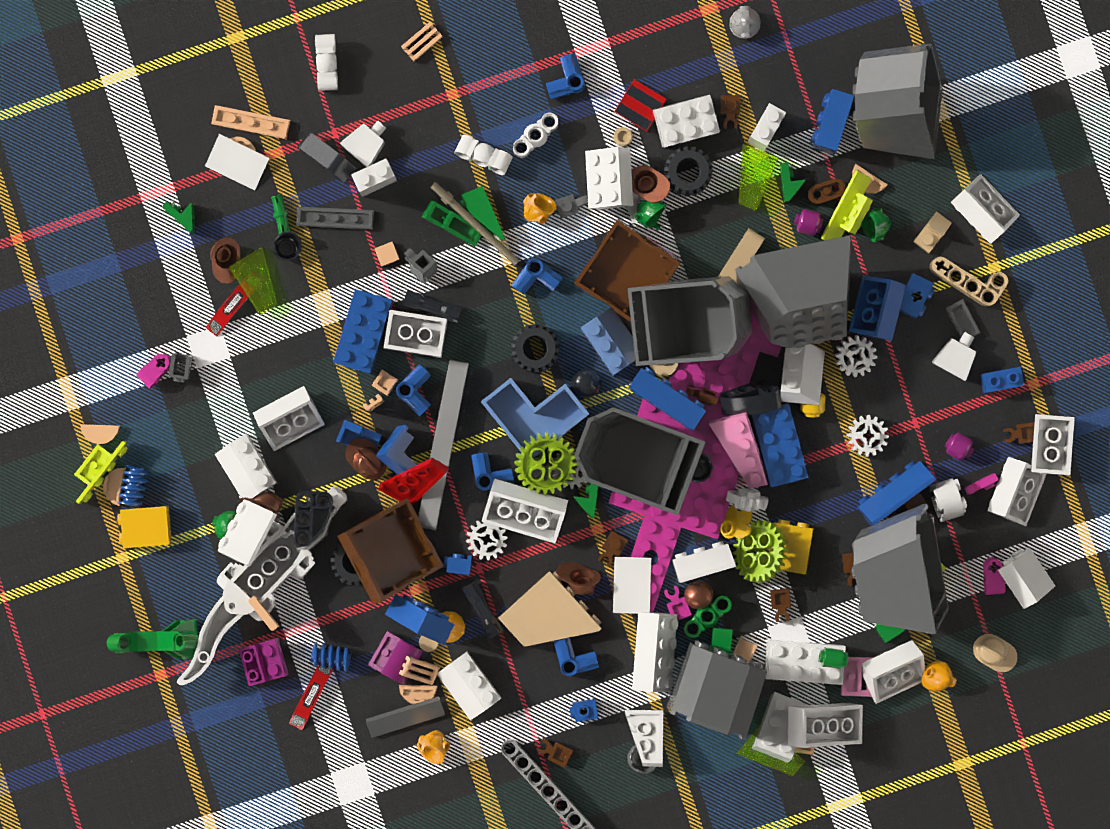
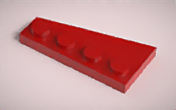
M430 458L380 483L378 490L399 502L408 498L413 506L446 474L448 466L434 458Z

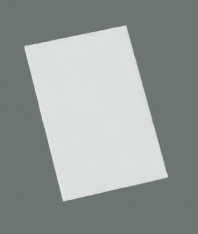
M219 134L205 166L255 190L269 158Z
M615 557L613 613L650 612L651 558Z

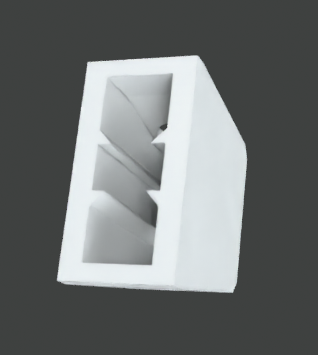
M379 121L371 129L362 124L340 144L363 165L369 167L373 164L385 144L384 140L379 136L386 127Z
M964 332L959 342L951 338L932 363L966 381L976 351L969 348L974 337Z

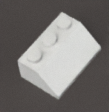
M981 174L951 202L956 210L961 212L968 222L990 244L1020 216Z
M812 344L801 348L786 347L781 384V402L819 405L825 351Z
M304 386L253 412L260 430L274 451L325 425Z
M1035 414L1031 472L1070 475L1074 417Z
M248 434L239 437L215 454L241 498L253 499L277 484L276 479Z
M1008 457L987 511L1027 526L1046 474L1031 472L1032 465Z
M243 500L237 507V514L234 520H231L228 525L225 537L219 542L218 552L237 562L251 566L277 514L250 501Z
M721 541L712 544L713 548L705 550V547L694 549L693 554L687 555L686 552L675 555L676 559H672L678 582H685L736 567L729 545Z
M912 640L861 664L864 680L876 704L921 683V676L925 670L924 655Z
M468 651L437 673L440 680L470 720L501 699L499 693Z

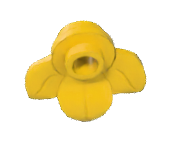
M732 505L727 510L725 521L721 525L720 531L722 535L728 539L734 537L743 539L750 535L752 529L748 525L752 520V511L742 510L738 512V509Z

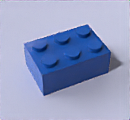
M834 89L830 93H826L821 105L824 107V111L820 112L816 121V125H819L818 130L815 129L810 143H813L812 149L831 155L837 152L854 98L853 95Z
M863 275L849 331L865 337L892 341L906 285L890 279Z
M395 594L385 615L415 633L445 645L455 625L448 621L449 617L447 615L438 613V610L428 606V604L420 600L416 601L406 594L403 597Z

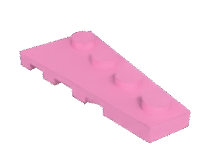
M747 413L710 421V427L749 489L768 485L769 481Z

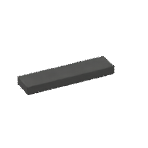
M297 207L296 226L373 230L374 210Z
M438 696L366 719V724L373 738L443 716L445 712Z

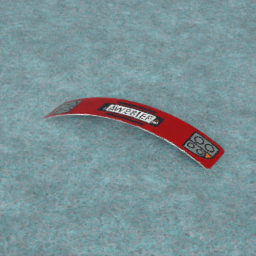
M250 272L207 324L206 329L217 337L263 280L255 273Z
M321 662L319 663L290 719V725L303 730L333 669H329L328 663L325 668H322Z

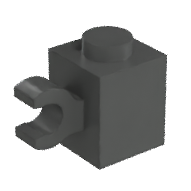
M409 248L404 253L406 255L405 259L410 264V272L423 284L437 273V262L424 250L417 255Z

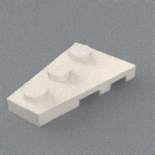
M625 710V715L643 766L663 767V711Z

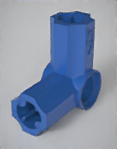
M576 53L564 55L560 58L565 78L546 83L551 100L572 93H580L584 90L585 82ZM573 80H580L581 84L578 87L574 88L571 86Z
M533 258L528 261L511 286L525 295L537 279L553 291L563 277L539 259ZM532 262H538L541 266L540 270L536 273L531 272L529 269V265Z
M420 364L396 387L398 397L418 416L431 405L417 391L431 376ZM402 385L409 386V395L404 396L400 393L399 389Z
M488 452L471 455L476 486L479 490H490L494 479L514 484L512 469L491 472ZM481 477H487L490 480L488 487H482L479 484Z
M570 637L553 641L561 671L564 675L572 676L599 668L595 651L575 656ZM566 662H572L575 665L572 672L564 670L563 666Z

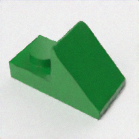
M787 162L779 165L784 203H788L806 181H791V178H793V168L789 167Z
M166 201L163 204L162 208L191 234L195 232L194 205L192 203L182 213H179L182 209L174 202L169 204Z
M587 483L585 494H589V498L573 497L588 516L594 518L598 486Z

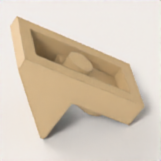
M936 211L913 242L927 253H930L939 239L943 237L951 222Z

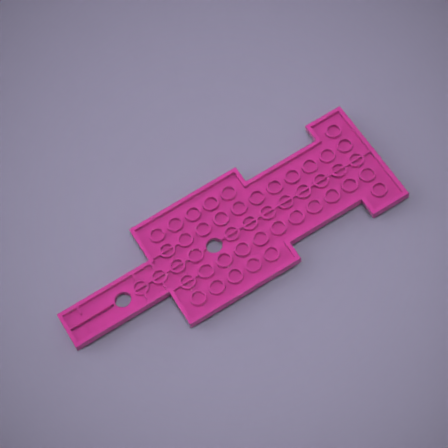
M752 313L753 333L737 354L723 360L678 363L676 371L671 374L669 382L672 384L671 388L675 391L680 389L686 392L688 383L699 388L704 387L719 393L716 406L703 404V409L706 412L693 431L681 425L644 399L642 400L638 417L705 441L702 453L710 456L713 465L711 476L706 481L699 483L690 482L678 516L618 493H611L608 503L644 515L631 557L643 558L644 553L648 550H654L658 554L657 563L651 565L650 612L652 613L681 527L715 539L719 537L720 528L729 507V502L726 501L727 492L730 490L734 491L739 471L710 427L709 422L728 417L722 414L720 394L750 382L759 352L778 358L781 346L769 342ZM688 395L687 399H689L690 401L693 402L694 400H697L701 403V400H698V397Z

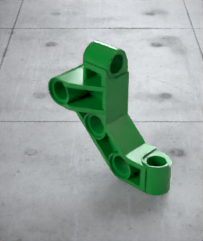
M197 619L176 620L161 631L114 633L108 637L107 647L115 653L164 651L176 659H193L199 639Z

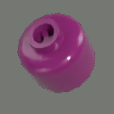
M803 209L801 214H796L794 225H797V231L809 236H815L816 233H820L823 223L820 213Z
M960 432L955 435L951 434L944 446L947 448L946 453L958 461H962L965 457L969 459L974 451L972 439Z

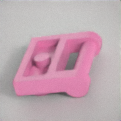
M848 657L847 666L844 668L843 685H841L842 696L872 697L867 684L866 690H861V664L873 657Z

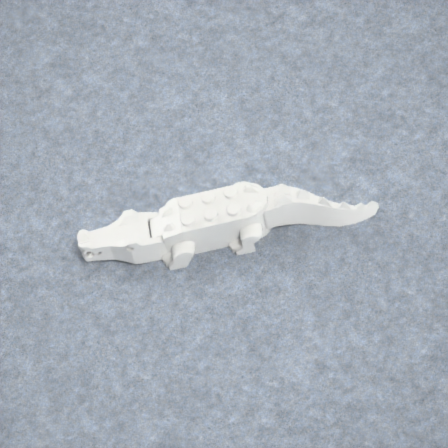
M332 487L328 491L333 498L330 518L321 535L309 547L300 549L294 544V513L284 527L276 522L272 523L261 545L262 547L259 549L251 566L230 563L220 573L217 583L224 590L223 596L214 605L200 631L194 657L189 667L177 680L179 685L192 682L207 669L222 636L243 615L250 614L255 620L262 621V618L248 602L250 598L256 596L270 613L276 606L274 603L275 599L273 598L274 595L272 594L290 575L302 579L314 566L315 562L310 550L328 535L332 518L347 501V495L339 487ZM321 497L318 500L321 506L329 504V500L326 497ZM302 515L298 518L300 524L306 525L309 519L307 516ZM302 534L297 537L298 542L301 544L308 542L306 535Z

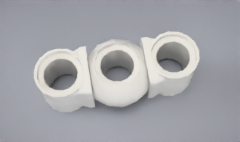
M335 34L315 35L318 91L338 90Z
M546 113L537 123L527 126L524 134L513 144L514 154L519 158H525L534 148L544 145L547 137L558 127L557 116L553 113ZM547 118H552L555 124L552 127H547L544 121ZM533 131H538L541 137L538 140H533L530 134ZM519 144H525L527 150L524 153H519L516 147Z
M467 135L462 136L454 152L462 159L469 160L470 162L473 160L474 163L482 167L488 166L489 170L499 175H505L513 158L509 153L497 148L494 150L493 147L485 143L479 144L478 140Z

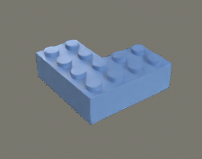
M512 378L481 401L518 449L519 446L525 448L524 440L529 443L531 442L530 436L537 439V433H540L542 437H544L545 432H548L549 437L555 433L558 439L589 415L566 384L537 407L532 405ZM535 450L532 454V457L535 458L541 453V451Z

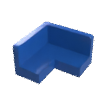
M344 420L336 441L348 445L351 441L362 438L367 439L378 448L383 435Z
M407 425L397 426L376 454V457L397 475L417 465L403 453L414 438L407 432L409 428Z

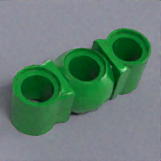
M721 595L710 602L707 607L697 609L695 616L684 624L685 634L694 638L699 636L702 631L716 626L719 618L731 609L730 599ZM720 599L727 601L728 605L724 610H720L717 607V602ZM706 611H710L713 615L712 620L709 622H705L702 619V615ZM691 623L698 626V630L694 634H690L687 631V627Z

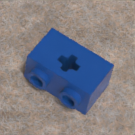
M914 273L911 274L905 287L900 312L914 319L918 315L922 316L926 309L924 303L927 298H931L935 290L932 288L934 283ZM917 292L919 293L918 297L920 300L914 302V297L911 295Z
M1021 367L980 375L983 394L1024 386Z

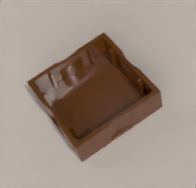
M617 219L574 284L596 299L604 301L615 312L631 322L627 288L669 282L682 261L620 219Z
M408 498L388 507L337 536L373 604L386 600L405 589L412 582L420 580L443 567L432 543L426 537L421 522Z

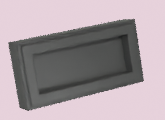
M963 299L945 308L960 337H962L964 332L973 337L981 333Z

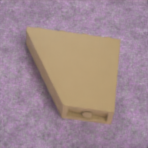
M549 571L498 618L524 647L597 632L601 629L599 626L601 621L594 614L590 616L586 610L589 608L582 600L577 602L573 597L575 593L569 586L565 588L560 583L562 579L558 577L556 572L552 574Z

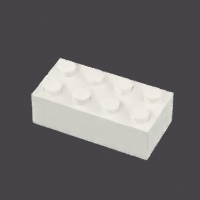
M494 479L482 522L556 543L568 500L548 494L544 495L541 492L537 494L535 490L530 491L528 488Z
M652 612L638 613L632 690L671 692V687L673 686L672 673L675 665L674 649L677 643L675 639L678 627L677 615Z
M767 639L765 658L767 674L765 679L843 685L844 668L822 667L818 658L819 652L823 651L824 647L840 649L845 652L846 646Z
M837 703L788 706V745L808 748L862 744L863 705Z

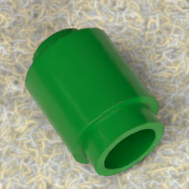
M824 647L823 651L819 652L818 661L821 662L822 667L846 668L848 653L840 649Z

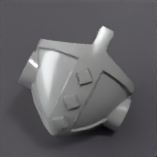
M740 6V9L733 13L729 22L732 33L743 39L751 38L757 34L761 25L759 15L750 6Z

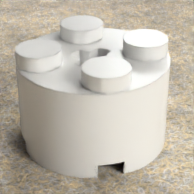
M949 479L929 486L930 492L934 491V496L931 499L937 516L941 517V522L964 515L967 504L965 498L960 496L959 490H961L958 479Z

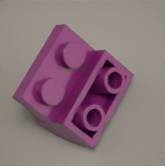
M387 631L368 665L392 680L405 685L408 677L402 676L399 672L404 669L402 665L407 662L405 660L406 656L419 660L423 651Z
M278 638L238 649L249 686L289 675Z

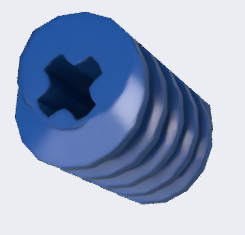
M126 465L130 471H124L128 478L122 479V481L127 486H121L125 493L119 494L123 501H117V503L140 506L142 502L137 499L143 498L144 495L139 491L146 489L141 483H147L143 476L149 475V473L143 468Z
M315 642L310 664L313 661L314 666L317 667L321 662L322 668H325L328 663L329 669H333L336 665L338 671L344 666V671L348 672L352 651L348 653V648L345 647L344 651L341 652L340 646L333 651L332 645L326 649L325 643L318 648V644Z

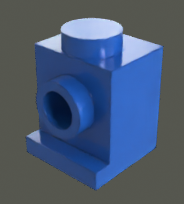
M453 553V557L445 556L443 568H447L446 572L470 575L472 555H468L467 559L464 558L463 554Z
M595 698L572 702L573 707H569L571 719L575 718L576 722L598 719ZM583 707L587 709V713L584 715L580 713V709Z

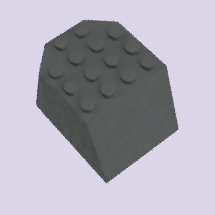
M932 44L864 52L859 60V67L855 68L857 83L853 85V96H855L853 122L856 123V132H859L858 138L859 141H862L863 148L935 159L943 90Z
M850 235L754 255L750 258L751 262L746 266L736 268V283L749 294L750 311L771 344L787 348H801L808 344H821L827 340H840L847 336L851 259Z
M730 276L678 280L627 288L636 366L723 360L737 354L753 333L749 294Z
M613 407L587 420L574 456L585 481L678 516L705 441Z
M922 504L862 529L852 543L854 553L852 576L856 578L857 582L855 593L860 599L858 610L859 614L863 617V622L936 634L949 607L934 519L932 514L928 515L926 512L928 510L927 504Z
M697 640L695 644L690 642L666 705L670 714L675 716L678 713L687 716L686 720L729 736H732V733H736L740 739L745 740L767 671L763 669L764 666L756 661L750 660L747 663V660L739 655L732 653L730 657L722 649L716 647L713 650L708 649L709 646Z

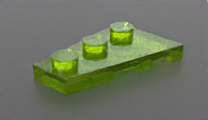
M743 144L739 205L757 211L779 158Z
M262 247L229 267L260 316L277 306Z
M759 725L736 754L793 777L805 762L795 752L792 760L787 763L752 749L760 728Z

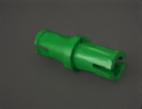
M283 195L272 196L271 199L275 212L273 216L277 221L278 233L289 232L290 228L287 219L289 214L285 209Z

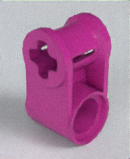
M165 354L156 355L148 364L140 369L136 376L151 389L169 371L171 357ZM166 359L164 362L166 366H159L161 364L159 360Z
M994 557L987 558L983 563L985 595L1005 593V580L998 571L1003 565ZM992 562L997 565L994 571L989 568V566H992Z

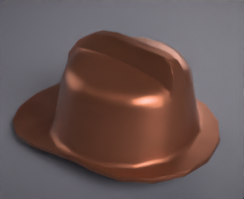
M639 165L631 170L632 190L636 195L652 203L660 202L668 196L670 183L663 174L646 165Z
M222 238L211 248L210 258L215 278L221 283L228 284L234 282L240 274V247L234 239Z
M355 439L346 447L347 461L365 479H378L386 471L387 465L376 457L379 450L367 439Z
M262 492L253 499L247 497L239 498V503L247 500L277 514L274 521H280L281 517L278 513L283 504V499L270 492Z
M575 562L562 563L556 569L558 577L569 583L571 590L576 594L592 595L595 585L601 579L597 571Z

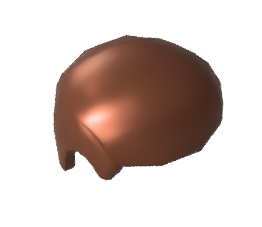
M693 581L685 589V601L694 609H703L712 602L713 590L704 581Z

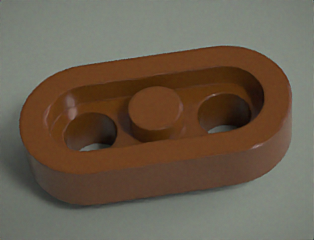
M834 178L814 185L808 191V199L813 204H822L839 198L845 192V184L842 180ZM832 186H838V192H833ZM814 192H819L821 194L820 198H815Z

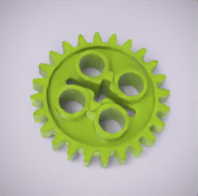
M545 432L544 437L537 433V439L530 436V443L524 440L525 448L519 446L522 453H517L516 457L520 460L514 461L515 465L520 466L515 469L516 473H521L518 479L523 480V486L529 484L528 489L530 491L535 488L537 494H539L541 489L544 495L547 494L548 490L554 494V488L556 487L559 491H562L561 485L568 486L566 480H573L570 473H576V470L572 468L577 466V462L572 461L575 459V454H570L574 451V448L568 447L570 443L568 440L563 442L564 438L562 436L557 439L555 433L551 437H549L548 432ZM545 447H548L546 458L549 461V463L546 464L547 479L544 480L545 467L543 466V464L546 462ZM535 450H540L541 455L539 457H532ZM560 450V455L557 458L551 457L553 451ZM540 469L538 476H531L533 470ZM559 469L557 476L553 477L550 475L552 470Z
M757 520V523L751 522L749 527L752 529L750 535L743 539L736 538L738 544L733 546L737 548V551L732 552V554L737 555L734 562L738 563L735 568L741 570L739 574L744 576V579L751 582L764 583V581L769 582L770 577L776 578L775 572L781 573L779 567L785 566L782 561L783 559H788V557L784 555V552L789 551V549L784 548L788 541L783 540L785 534L780 533L782 529L776 527L777 524L765 520ZM774 550L773 552H757V554L747 553L748 551Z

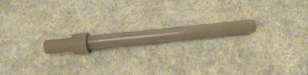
M436 182L431 186V189L441 197L440 200L446 205L449 204L513 265L519 262V259L466 211L449 191L446 192Z

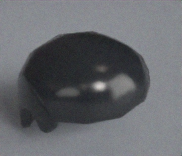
M290 231L282 232L274 239L273 252L278 259L291 261L301 253L302 241L297 234Z
M587 368L574 374L570 385L572 392L577 397L588 399L599 392L602 383L597 372Z
M701 453L691 480L692 482H704L711 476L713 465L709 455Z

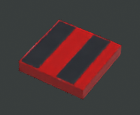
M634 79L614 113L647 132L655 119L653 110L662 108L666 98Z

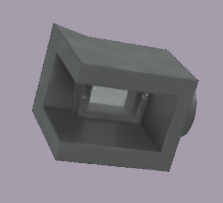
M173 353L171 355L169 377H173V381L185 382V379H190L194 355Z

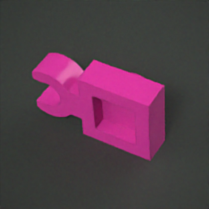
M992 473L966 486L964 489L967 495L982 488L988 490L995 486L994 482L998 481L995 473Z
M674 586V595H669L667 589L664 590L665 596L671 600L667 604L670 614L677 615V620L692 615L685 597L679 599V589L677 586Z

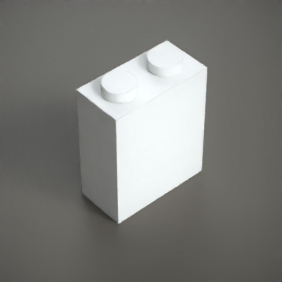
M769 103L748 143L765 151L786 112Z
M387 159L351 174L362 197L397 181Z
M1030 548L1024 551L1019 549L1014 552L1011 557L1002 562L1004 566L998 570L1023 609L1038 602L1055 587V584Z

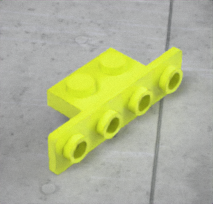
M855 171L821 239L825 241L840 238L845 230L856 234L873 201L864 196L871 177Z
M123 440L113 454L99 444L96 445L74 474L88 485L76 500L78 504L86 503L93 495L91 491L95 486L98 488L102 484L104 474L107 471L111 472L115 467L116 463L114 461L118 456L122 457L128 450L126 447L128 442Z

